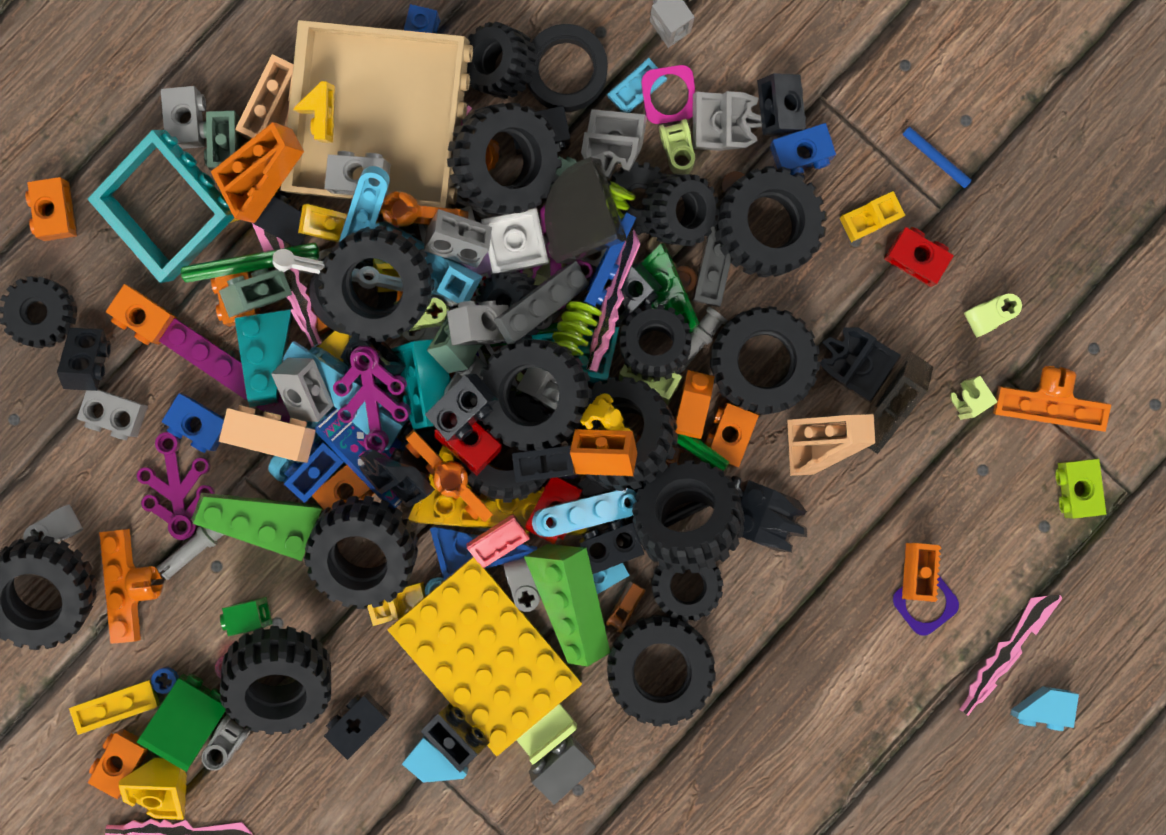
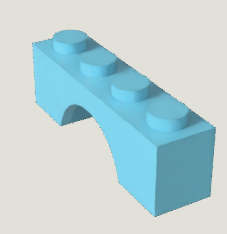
M387 221L375 223L372 228L375 229L377 226H384L388 231H392L393 229L402 231L401 236L405 237L406 239L412 237L415 241H417L414 245L419 250H421L422 248L424 249V243L422 241L409 235L408 233L397 228L396 226L389 224ZM426 252L427 257L425 260L427 264H432L434 271L431 274V279L435 280L434 287L436 291L456 303L470 301L482 276L456 261Z

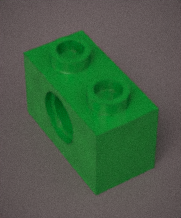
M267 597L222 608L223 614H220L221 627L223 631L227 630L228 636L251 632L272 624Z

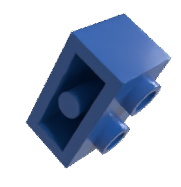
M323 439L319 443L313 441L308 463L300 462L298 464L296 461L293 462L284 472L287 476L284 479V485L305 503L344 461Z

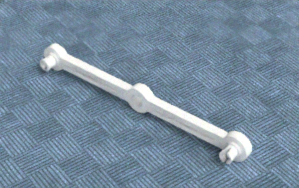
M287 249L277 250L273 254V265L280 272L281 270L286 272L293 268L319 274L320 270L324 268L323 261L294 256ZM374 267L354 268L352 272V281L358 282L364 288L371 289L379 286L403 292L401 278L379 274L378 270ZM371 276L373 279L366 280L364 277ZM434 287L431 293L432 298L442 300L448 307L458 305V303L437 292Z

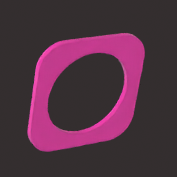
M677 65L652 69L643 75L641 85L645 115L651 123L662 124L693 117L695 84L693 72L689 67ZM666 74L679 76L685 82L688 89L686 105L681 111L673 115H664L658 112L650 98L652 85L659 77Z

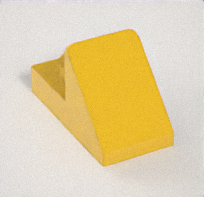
M321 81L293 110L301 114H314V118L311 119L310 123L311 134L314 135V140L322 143H333L335 86L327 81Z

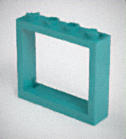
M151 130L91 194L88 201L160 283L173 281L181 273V268L189 265L234 219V216L223 195L214 186V180L196 166L197 161L191 154L183 151L177 144L178 139L172 137L166 130ZM156 148L159 149L215 214L170 261L112 195Z

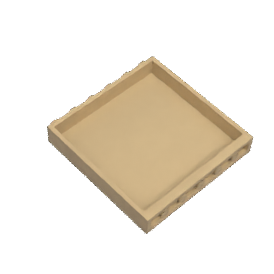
M298 20L287 127L292 128L304 153L282 183L281 191L352 200L353 195L331 194L324 189L328 155H337L338 151L353 152L357 157H365V153L381 154L382 158L391 164L388 194L394 191L404 192L416 198L420 206L452 209V204L455 205L457 201V188L454 187L450 175L454 174L453 167H448L447 159L452 158V151H448L450 141L456 140L457 137L453 136V132L457 126H461V119L466 117L467 104L463 100L464 91H468L470 85V75L467 74V64L473 58V46L470 45V41L465 36ZM321 81H327L335 86L333 143H322L314 140V135L311 134L310 129L311 119L314 118V114H301L293 110ZM362 167L357 168L353 172V180L360 178L363 171Z

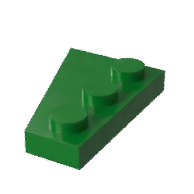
M661 243L641 262L662 286L656 293L659 297L652 304V309H657L658 304L664 305V310L667 311L669 307L675 309V314L681 313L684 317V323H688L691 332L699 325L698 319L665 243ZM637 281L635 289L642 295L644 291L643 285Z

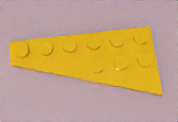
M443 445L439 456L445 462L454 461L452 453ZM490 465L491 467H493V468H495V469L502 470V469H499V468H497V467H494V466ZM430 474V485L435 490L428 497L414 504L408 519L411 523L490 529L514 514L525 529L526 523L545 487H542L535 494L532 492L526 499L519 500L516 498L512 499V502L503 503V499H495V502L487 500V496L480 494L478 496L479 499L493 513L484 522L480 517L475 520L464 509L468 504L461 497L456 500L454 497L443 496L435 488L433 475ZM587 528L568 532L566 535L583 536L582 533L586 532Z

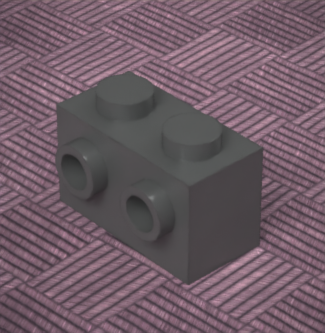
M570 734L545 757L532 764L529 775L532 784L555 805L594 770L596 765L592 755Z

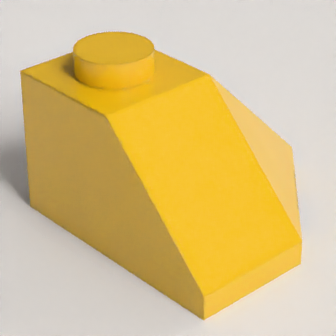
M153 758L119 781L118 786L123 802L132 807L137 803L147 808L146 814L155 819L184 820L187 778L184 770L164 758Z

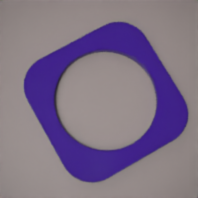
M941 577L937 579L939 581L937 586L945 595L946 606L942 615L935 621L923 623L911 617L906 608V599H902L903 586L893 595L895 608L912 630L919 635L931 634L954 616L959 609L958 599Z

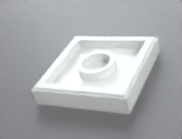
M537 208L528 209V211L522 213L504 214L481 219L482 224L492 227L488 254L493 274L499 272L509 273L549 264Z

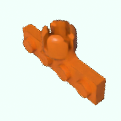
M394 191L384 198L379 216H383L389 224L406 227L413 223L429 225L438 209L467 219L469 212L461 209L420 206L416 198L411 194Z
M1045 366L1042 369L1039 387L1034 391L998 386L997 403L994 405L993 413L995 415L1106 432L1111 404L1075 398L1073 390L1076 373L1063 367Z
M414 429L406 436V440L409 442L406 445L407 449L416 458L422 456L429 463L425 467L433 475L434 486L443 496L454 497L456 500L461 497L468 504L464 509L475 520L480 517L486 522L493 515L491 510L467 486L468 475L461 464L455 461L445 462Z
M130 529L99 532L110 644L140 641L138 602L157 599L160 596L163 584L151 585V580L163 579L162 575L153 566L139 568L134 566Z

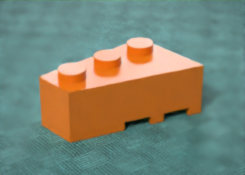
M272 122L211 171L235 219L255 223L304 153L292 128Z

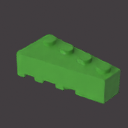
M201 493L191 520L195 525L302 561L306 542L319 518L322 508L318 504L312 503L306 504L292 501Z
M546 544L525 555V561L567 662L588 667L608 655L610 648L587 548Z

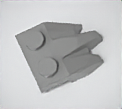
M726 91L723 94L695 92L693 94V149L723 151L746 148L755 143L757 137L751 132V128L762 127L761 116L753 113L751 107L757 105L759 98L744 92Z
M591 109L588 131L584 132L581 150L586 165L600 161V173L608 179L617 164H621L624 170L630 171L643 145L647 121L646 115Z

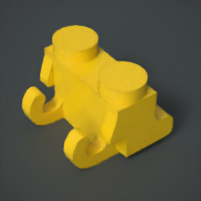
M609 394L597 396L593 403L589 404L580 419L582 425H585L587 429L593 428V420H599L601 425L598 430L631 431L629 428L624 427L622 423L624 419L620 411L612 406L613 399Z

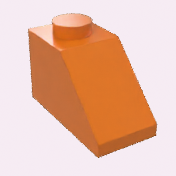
M687 370L676 416L677 429L675 432L677 434L701 439L715 376Z

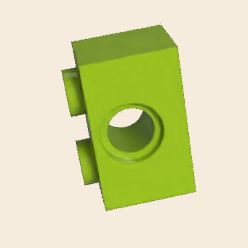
M1087 459L1058 463L1055 477L1057 484L1061 485L1062 497L1059 498V508L1061 513H1064V517L1075 519L1107 515L1100 460ZM1077 482H1081L1084 486V492L1081 496H1077L1074 491Z

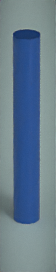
M910 126L905 130L902 135L964 189L970 184L972 180L915 130Z

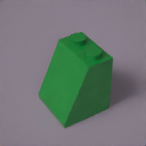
M183 673L178 678L137 741L138 744L185 772L188 771L225 713V708L220 700V690L216 688L210 690L202 685L203 681L199 677L190 673L188 676Z

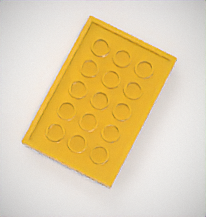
M474 557L470 558L387 629L452 706L463 711L466 717L465 721L484 733L485 738L490 742L487 746L496 757L582 685L581 680Z

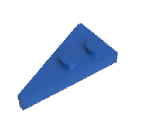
M627 212L625 213L610 247H607L589 281L587 296L579 302L593 307L596 304L601 305L607 293L604 286L607 279L612 280L618 270L619 265L615 262L636 217Z
M439 527L430 528L444 580L473 557L466 544L479 535ZM521 544L486 566L485 569L522 559L525 555L537 550V547Z

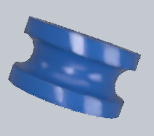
M164 667L152 675L151 685L156 692L167 694L179 676L174 669ZM163 673H167V678L172 680V684L166 685L167 688H164L163 683L158 681L159 677L164 676Z

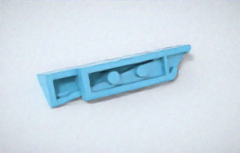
M293 341L282 359L283 362L287 358L314 359L334 407L338 410L343 405L348 404L363 386L357 377L352 383L353 388L348 395L344 397L336 395L333 385L339 378L344 377L349 369L347 364L322 348L312 347L310 350H307ZM339 383V387L342 390L346 391V386L342 383ZM364 402L357 410V415L352 422L365 434H368L370 430L366 404ZM378 403L381 427L389 438V444L385 448V450H388L410 418L408 417L405 421L398 422L387 409ZM343 410L345 416L351 417L349 411ZM374 436L377 442L382 443L379 437Z

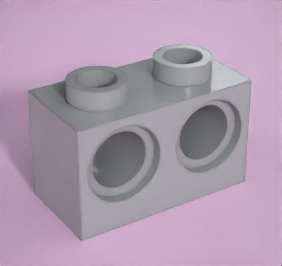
M438 209L427 227L424 251L477 268L489 251L492 227Z
M99 389L97 391L86 390L77 419L84 421V427L101 432V429L105 428L112 431L110 436L127 441L128 436L138 437L148 406ZM100 403L104 408V412L101 417L96 418L94 407ZM124 412L130 415V423L126 427H123L120 423V417Z

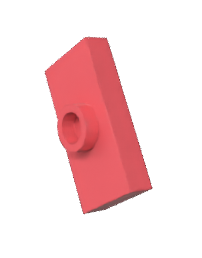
M512 514L466 545L476 561L485 568L530 538L521 523Z

